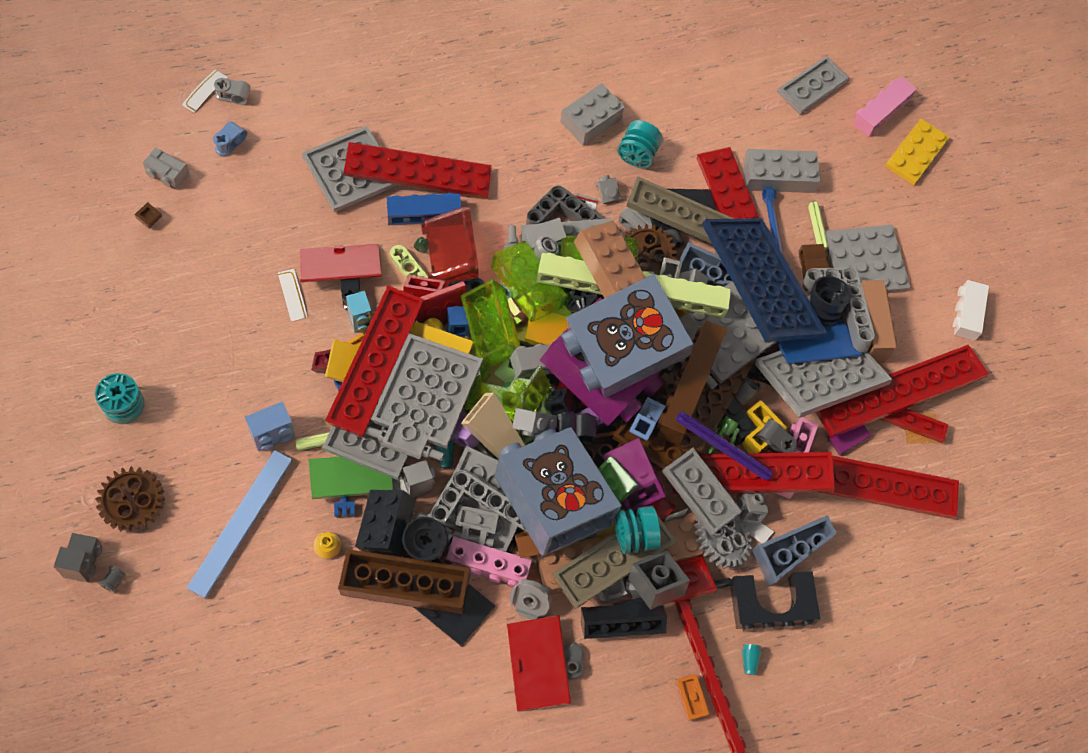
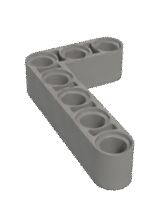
M853 268L809 269L802 283L803 289L807 292H811L815 281L823 276H834L843 280L849 286L852 296L844 312L852 344L859 352L868 351L875 334L858 272Z
M467 469L458 470L453 474L431 511V517L443 523L452 517L465 494H468L513 524L527 531L519 517H514L510 514L509 509L512 505L504 492ZM461 473L467 476L466 484H461L458 480ZM477 484H481L484 487L483 495L476 493L475 487ZM451 490L457 495L455 501H451L448 498V493ZM494 495L501 497L502 503L500 506L493 504L492 498ZM439 508H443L446 511V517L443 519L437 514Z

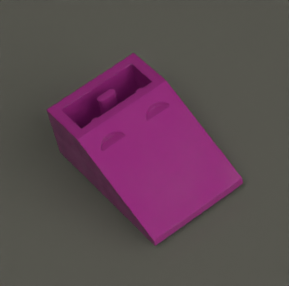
M639 438L603 454L605 461L610 456L614 457L639 485L623 501L627 509L635 511L666 496L665 489Z

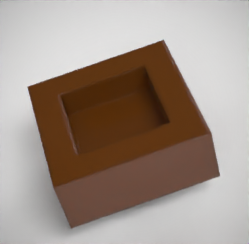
M148 202L134 214L135 218L148 228H151L162 217V213Z

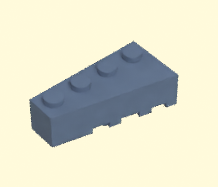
M688 242L679 260L682 262L680 273L697 269L708 277L707 285L725 287L732 282L718 255Z
M827 515L752 548V552L769 586L776 583L837 533Z

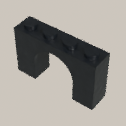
M813 571L794 572L788 577L791 606L787 612L781 614L771 613L760 605L756 595L754 575L733 576L730 589L736 629H742L747 632L760 627L763 630L775 629V626H782L783 629L794 628L795 625H802L804 628L815 626L820 620Z

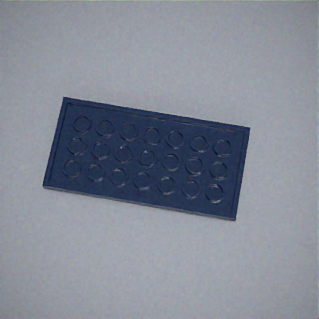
M762 218L705 219L703 221V228L765 342L825 337L827 332Z

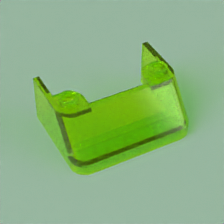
M481 353L476 355V357L483 359ZM483 359L463 412L468 415L485 393H494L513 424L516 408L536 411L551 389L543 367L538 366L530 379H516L508 388L485 383L491 374Z

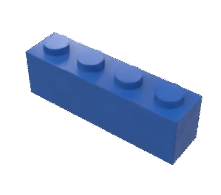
M413 194L410 196L394 195L387 197L388 225L461 222L460 194Z

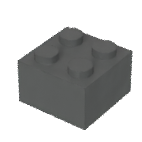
M667 550L633 563L628 577L650 610L684 596L690 581Z

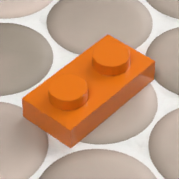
M697 674L676 679L687 720L692 721L708 716L709 712Z

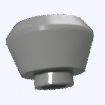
M540 237L536 241L534 253L540 260L542 253H553L558 256L559 248L552 238Z

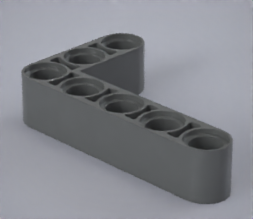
M557 185L551 188L529 210L526 225L547 222L557 212L569 221L605 218L567 189Z

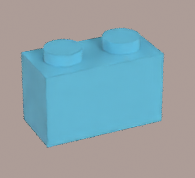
M362 291L346 296L348 314L354 333L358 331L364 332L372 320L371 308L366 293Z

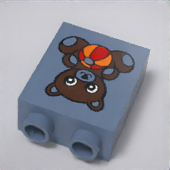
M655 274L566 317L569 331L561 334V338L570 356L581 353L587 364L579 372L588 390L591 392L599 388L604 398L692 355L693 343Z
M571 427L560 432H556L554 428L547 429L537 435L533 443L523 447L518 442L512 443L499 453L500 458L494 477L542 557L614 524L621 504Z

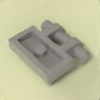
M461 504L459 505L455 525L462 526L463 530L462 532L455 530L453 537L493 547L495 539L487 538L488 532L496 533L500 515L493 511ZM470 528L480 530V536L470 534Z

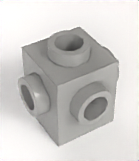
M744 493L738 500L737 505L742 511L740 513L742 522L760 523L768 514V504L765 501L764 493Z

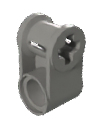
M226 78L215 80L214 88L218 100L239 105L247 103L250 85L247 82Z

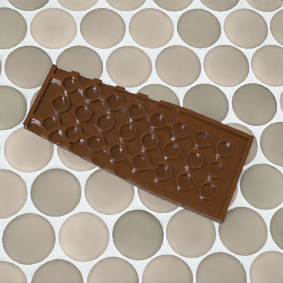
M757 357L721 384L710 373L709 375L718 385L711 389L705 383L692 417L714 432ZM680 362L668 367L661 376L666 382L650 397L651 399L666 406L682 367ZM645 394L640 400L642 404H644L645 400L647 399V396ZM641 408L628 422L624 421L613 436V439L622 445L639 438L652 465L661 472L692 448L700 454L707 444V441L689 429H686L680 446L658 437L659 430L656 429L659 420L648 441L630 433L629 430Z

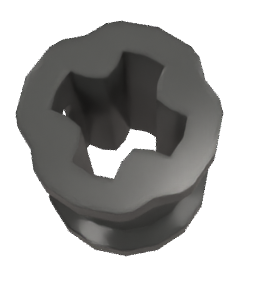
M110 565V571L103 581H99L98 584L107 591L115 593L116 586L122 578L126 577V574Z

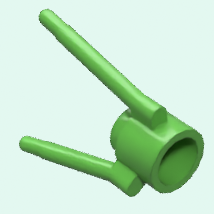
M725 416L724 419H721L714 432L720 431L718 435L721 437L724 434L730 436L732 433L730 443L734 445L736 436L740 431L737 428L739 423ZM711 445V447L708 450L709 454H711V452L715 448L713 445Z

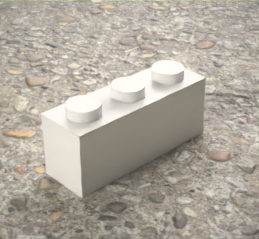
M967 280L963 286L959 287L958 296L960 298L955 308L957 317H955L953 322V328H955L954 335L976 341L982 334L988 285Z

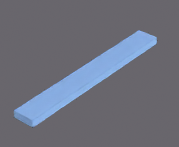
M274 450L187 586L189 591L204 599L207 598L291 465V458Z

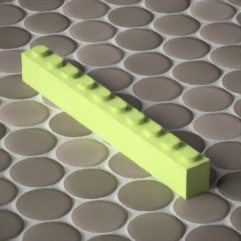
M542 253L536 282L602 295L583 260L557 256L553 253ZM642 271L645 277L652 275L649 272ZM655 275L674 309L721 318L725 317L729 309L731 289L707 285L703 282L696 283L686 279L670 278L666 275Z

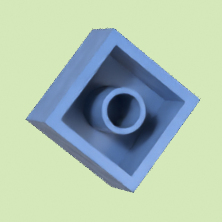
M283 401L245 416L250 434L258 451L269 450L275 444L280 442L286 443L292 437H295L292 421Z

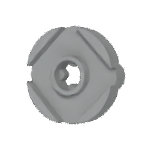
M521 579L510 593L511 606L513 604L516 612L527 619H537L538 616H544L551 606L550 589L538 582ZM527 597L534 599L533 602H529Z

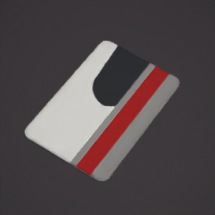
M577 194L576 197L595 211L598 199Z

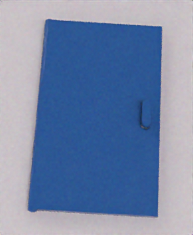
M840 319L835 325L824 326L827 332L824 338L777 342L787 364L856 357L862 354L853 347L850 332L843 319Z

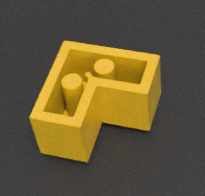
M761 400L746 412L757 429L746 437L742 446L749 453H763L770 446L758 437V434L769 419L780 424L785 431L787 430V427Z

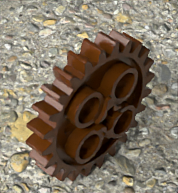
M645 224L644 229L640 225H638L637 231L631 228L632 234L625 232L626 239L624 240L629 249H639L637 253L633 254L635 260L637 259L638 265L641 263L648 264L647 268L641 269L642 271L654 272L655 275H660L663 259H656L655 255L663 254L664 258L676 260V258L672 257L677 255V251L673 250L676 248V244H671L673 237L667 238L668 231L662 234V227L655 230V225L653 224L652 228L649 229L648 224ZM647 239H653L655 242L650 245L647 244L645 241Z
M130 466L129 472H126L124 468L121 469V474L113 471L115 477L107 476L106 478L109 482H101L104 489L97 490L98 494L101 495V497L95 498L97 503H100L96 506L97 510L101 511L99 516L104 518L103 521L106 524L111 522L110 526L112 529L118 526L120 532L125 527L128 532H131L132 527L139 531L141 524L147 528L148 520L153 523L155 522L152 517L153 515L160 516L157 509L164 508L162 503H160L165 500L164 496L160 495L164 493V489L160 487L162 485L159 480L156 481L157 478L154 474L150 476L149 470L143 473L141 467L136 472L132 466ZM140 483L137 488L131 489L132 484ZM122 485L126 486L140 511L139 514L135 512L121 488ZM121 493L118 499H112L114 494ZM149 499L146 505H140L142 500ZM130 509V513L128 515L121 516L124 510Z

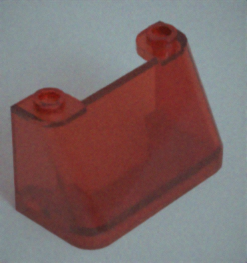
M469 206L460 207L425 219L424 224H421L422 235H426L431 263V272L428 273V278L445 281V288L449 287V283L455 280L478 278V259Z

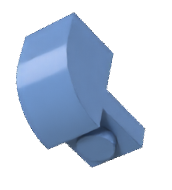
M647 397L629 432L648 441L665 406Z

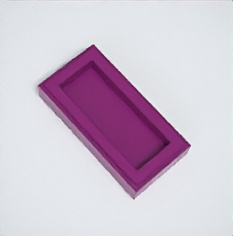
M861 426L830 438L828 441L840 456L869 438L871 434L865 426Z

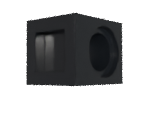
M568 388L550 391L546 406L550 413L556 416L563 412L575 414L577 403Z

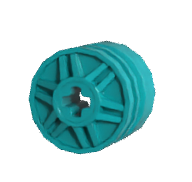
M641 120L633 121L629 124L625 136L618 146V155L631 166L647 168L651 165L663 141L662 133L651 123Z
M109 374L102 378L96 386L95 399L106 418L111 422L117 424L131 423L143 412L144 398L134 379L127 374Z
M653 506L638 508L636 518L632 509H627L626 514L624 510L618 512L615 530L623 554L630 553L631 549L633 552H638L639 542H641L645 551L660 548V527Z

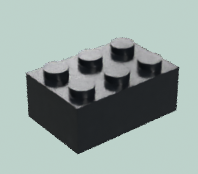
M370 490L355 547L363 552L402 557L404 550L402 541L403 531L407 524L411 522L416 499L404 490Z

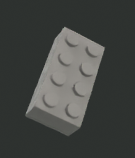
M747 149L743 159L744 180L748 191H762L764 187H773L777 192L815 193L820 183L816 151Z

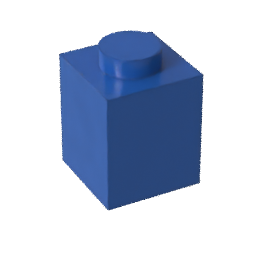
M467 306L447 308L449 333L456 336H468L469 318Z

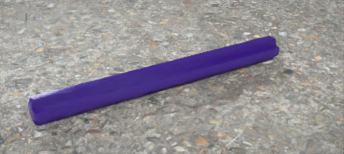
M680 412L676 418L678 423L763 480L771 478L772 471L687 413Z

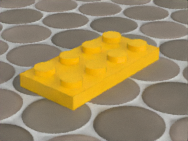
M920 118L884 167L914 186L950 136Z

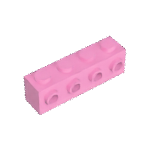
M803 417L799 418L796 424L792 423L788 433L797 443L796 449L792 453L809 452L818 423ZM782 492L776 494L790 499L795 492Z
M453 537L446 558V564L468 567L472 576L480 577L482 575L495 583L505 582L511 588H514L521 579H527L532 562L530 559H520V556L458 537Z

